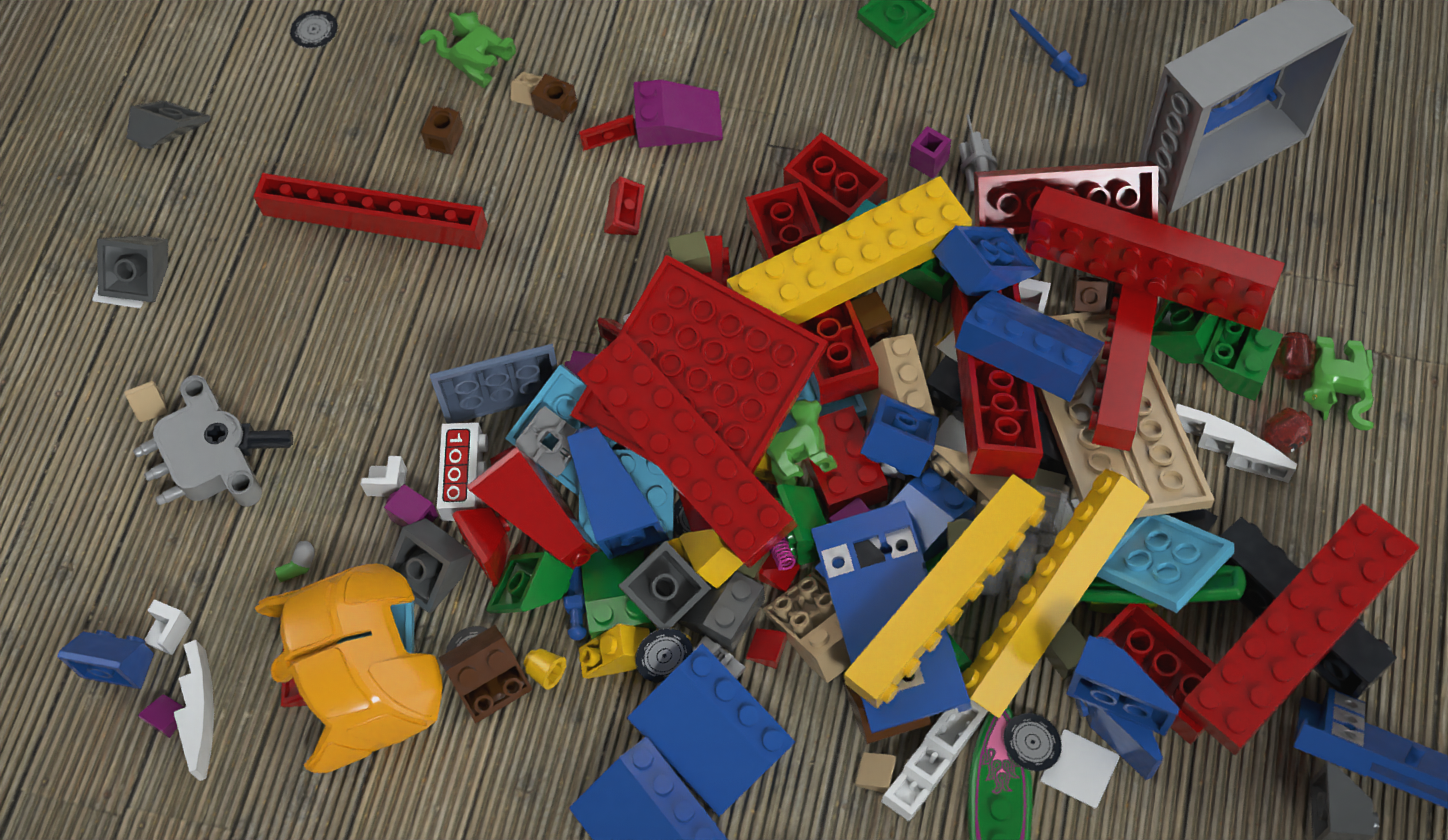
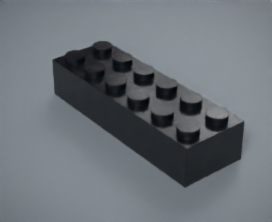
M1241 516L1219 536L1234 543V554L1223 565L1240 566L1243 569L1246 577V587L1242 597L1238 600L1259 618L1302 571V568H1298L1292 563L1282 548L1271 544L1255 524L1248 523ZM1358 618L1314 667V670L1336 691L1358 699L1384 674L1397 657L1392 653L1389 645L1381 639H1376L1366 630L1364 623Z

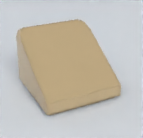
M522 72L511 81L510 99L518 103L534 106L531 93L542 77Z
M154 381L124 392L134 414L140 422H145L168 412L164 396Z
M863 752L855 786L886 793L890 788L897 756Z

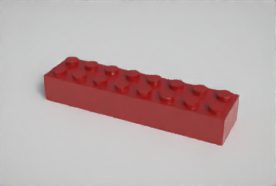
M801 181L745 197L747 219L764 261L822 234ZM850 299L798 324L800 327L827 340L829 343L810 376V381L821 405L879 388V368Z
M1047 186L1043 189L1033 208L1025 252L1257 330H1261L1285 265L1283 262Z
M954 279L950 291L956 345L964 319L975 303L984 296L965 295L958 289L957 281ZM1018 283L996 291L1021 303ZM956 348L969 473L1011 477L1014 474L1018 478L1034 479L1043 456V447L1033 384Z
M625 331L577 373L749 569L798 526L788 512Z
M1362 503L1184 699L1181 710L1236 756L1407 565L1420 546Z

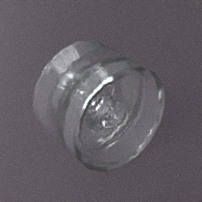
M1024 532L1026 537L1021 546L1015 552L1009 550L1003 558L1005 563L994 577L989 574L982 583L984 588L980 593L981 595L996 597L1000 592L1002 579H1007L1006 597L1009 601L1015 602L1019 590L1031 578L1038 534Z

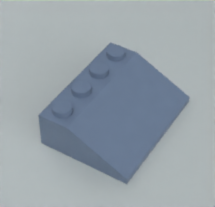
M548 344L429 375L447 424L531 404L557 369L558 364L553 344Z

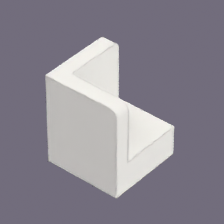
M1034 279L1021 281L1019 283L1021 304L1044 314L1051 283Z
M389 456L387 466H371L369 468L368 478H361L360 483L366 496L389 497L394 491H398L405 484L407 468L402 457Z
M153 600L148 612L156 620L144 640L148 646L173 655L191 621L181 610Z

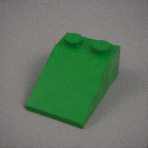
M644 549L610 560L604 552L593 553L589 561L581 566L591 639L596 638L618 624L649 628L650 634L657 630L656 626L618 587L645 560Z

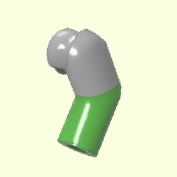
M300 541L297 543L291 562L275 568L280 583L309 571L315 555L314 547L310 542Z

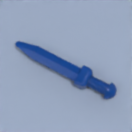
M1012 8L1009 9L1019 25L1053 59L1050 67L1056 72L1062 70L1074 82L1073 86H1084L1087 82V76L1085 73L1081 74L1070 63L1071 55L1066 50L1059 53L1024 17Z
M581 566L573 569L574 572L570 579L567 597L563 598L565 610L570 615V629L567 632L569 637L575 641L582 640L587 633V629L583 627V613L586 612V605L583 595Z

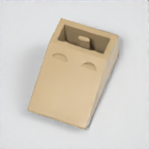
M935 445L931 453L930 468L977 503L975 518L1010 478L970 474L968 455L963 452Z
M814 572L763 608L764 613L778 630L787 633L788 642L808 666L825 682L829 683L851 666L828 584Z

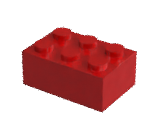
M822 132L783 168L784 186L801 181L812 209L836 226L846 222L866 199L878 205L883 199L887 198L888 178Z
M852 405L820 416L818 425L825 436L826 453L833 456L838 467L824 473L809 457L803 461L828 520L856 498H860L867 507L886 501L888 483L879 463L871 461L866 455L860 453L865 431L854 406Z

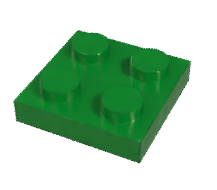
M871 0L857 11V19L895 49L935 18V10L922 0Z

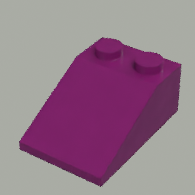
M666 80L633 82L639 148L723 140L718 91Z

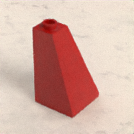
M515 447L467 485L470 492L571 569L584 565L589 561L591 555L597 551V548L544 470L519 448Z

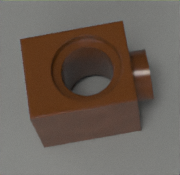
M544 74L531 93L535 111L561 122H564L568 115L575 111L578 104L574 85L548 74Z
M432 107L421 131L426 149L453 155L464 130L460 113L448 107Z
M1074 275L1071 299L1074 311L1105 313L1108 286L1106 279L1098 276Z
M877 291L851 301L868 344L871 342L878 343L892 334L893 319Z

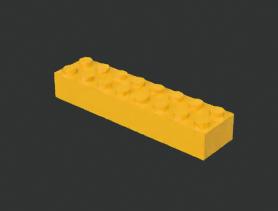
M939 176L727 279V287L798 325L936 257L933 251L955 226H972V219L942 177Z

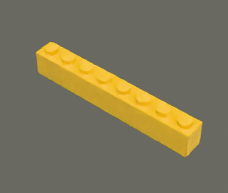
M1106 468L1094 480L1090 492L1077 505L1074 515L1066 527L1057 534L1055 543L1047 555L1038 562L1036 571L1028 583L1019 590L1017 599L1011 608L1000 618L996 630L989 640L983 643L979 655L970 668L966 669L962 674L970 699L1000 718L1150 496L1122 474Z
M1013 474L844 673L845 684L876 709H878L883 701L888 704L899 691L897 685L903 677L907 676L910 678L921 664V661L918 659L926 650L932 652L942 639L940 633L947 625L952 627L963 614L961 608L968 600L973 602L980 595L984 588L982 583L989 574L994 577L1005 563L1003 558L1009 550L1015 552L1021 546L1026 537L1024 532L1029 526L1036 527L1046 514L1044 510L1046 497Z

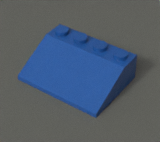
M992 290L975 303L964 319L955 348L1071 402L1105 343Z
M703 643L627 717L644 737L647 736L662 757L718 817L796 743Z
M647 736L621 755L569 807L592 840H728Z

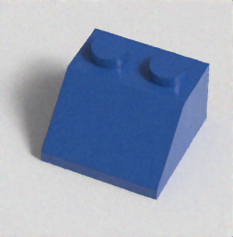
M881 394L865 433L860 453L866 455L873 462L885 463L894 467L902 474L914 475L919 478L934 449L939 418Z
M97 630L96 634L85 631L80 633L59 651L57 657L81 678L142 689L154 652L145 644L146 641L139 637L129 635L126 639L117 638L108 631Z

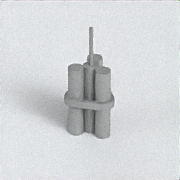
M967 114L966 117L971 133L969 135L970 140L959 144L958 147L962 159L961 171L966 176L970 194L974 195V172L996 171L998 162L992 155L989 140L982 139L980 132H973L970 117Z

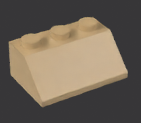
M913 333L882 339L870 347L879 368V388L861 393L867 408L866 418L868 426L881 394L934 416L933 405Z

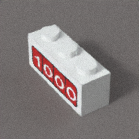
M479 423L442 424L437 510L442 521H455L452 514L456 511L485 508V502L467 488L469 483L487 470L486 462L483 461V452H488V436L482 433Z

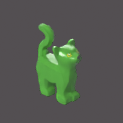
M474 11L461 13L460 15L450 12L449 16L454 24L452 34L462 37V40L452 48H447V39L443 33L437 30H427L420 36L419 42L424 45L431 40H435L436 52L441 57L450 60L470 80L485 88L492 80V76L488 73L484 74V71L487 67L498 64L495 56L500 57L504 61H509L516 54V46L513 39L509 37L505 39L499 38L490 27L479 22V16Z
M1317 336L1314 343H1311L1308 354L1315 358V364L1310 374L1312 385L1303 392V401L1308 402L1313 409L1321 411L1323 420H1327L1332 405L1337 402L1335 392L1360 397V401L1350 406L1347 413L1349 422L1358 430L1367 431L1372 429L1374 426L1373 422L1360 417L1361 413L1372 408L1374 401L1371 391L1373 378L1371 372L1373 368L1372 350L1365 351L1361 341L1348 340L1344 345V353L1348 356V360L1336 359L1332 338Z
M797 400L789 412L797 425L777 433L766 451L771 458L772 473L778 485L797 486V481L794 477H802L804 472L795 463L807 457L815 465H818L824 473L838 467L833 456L826 453L825 436L818 425L819 414L822 410L818 400Z

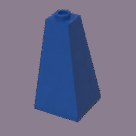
M584 427L575 431L573 435L567 436L596 543L610 560L668 541V534L657 515L598 427Z

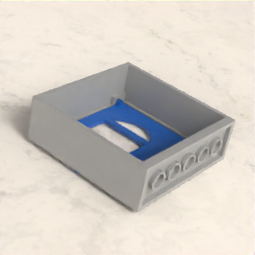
M1285 0L1250 20H1241L1233 29L1164 65L1138 161H1152L1158 165V201L1169 213L1178 210L1309 137L1354 28L1350 19L1342 14L1330 0ZM1252 86L1235 101L1223 107L1212 109L1217 104Z

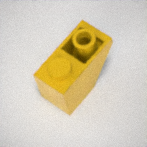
M714 529L683 533L679 537L684 547L683 555L692 564V569L705 582L707 581L717 589L744 564Z
M618 624L580 646L579 660L583 678L589 679L637 669L635 661L636 652L640 643L650 634L649 628Z

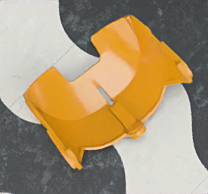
M374 563L352 567L304 586L299 590L262 599L258 602L259 605L255 607L256 612L262 615L280 618V633L284 652L272 662L271 676L273 680L278 683H285L293 678L300 695L309 709L325 724L313 754L304 763L305 769L313 773H329L368 757L373 751L398 744L420 733L438 719L443 686L437 659L432 654L408 653L404 649L391 606L411 603L415 600V597L406 578L386 565ZM371 632L372 634L371 636L337 644L344 637Z

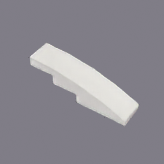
M1177 403L1175 410L1185 432L1200 436L1197 447L1228 455L1226 462L1228 467L1289 483L1296 470L1297 463L1279 450L1239 426L1209 413Z
M197 640L183 644L191 673L179 678L186 707L175 711L174 716L189 772L201 781L206 779L212 749L214 702L212 678L206 650Z
M970 699L972 709L959 713L958 708L942 714L925 736L923 743L905 764L902 773L884 794L881 802L906 820L910 821L987 715L988 710Z

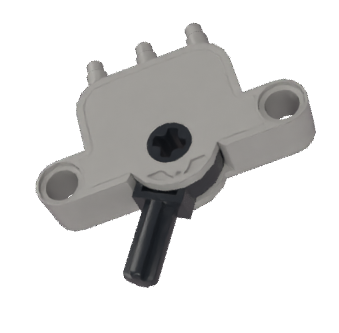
M199 375L187 377L180 386L181 395L187 406L158 421L153 431L154 438L140 444L139 447L133 450L135 456L139 458L159 449L164 462L145 472L144 476L147 481H151L170 473L173 481L176 483V486L162 492L161 495L155 498L157 504L169 503L183 495L192 501H201L225 489L229 490L236 502L241 506L249 507L256 504L261 498L262 490L246 456H252V449L290 448L293 445L292 431H254L250 423L241 424L233 414L222 410L214 392L203 377ZM248 485L245 490L239 491L243 486Z

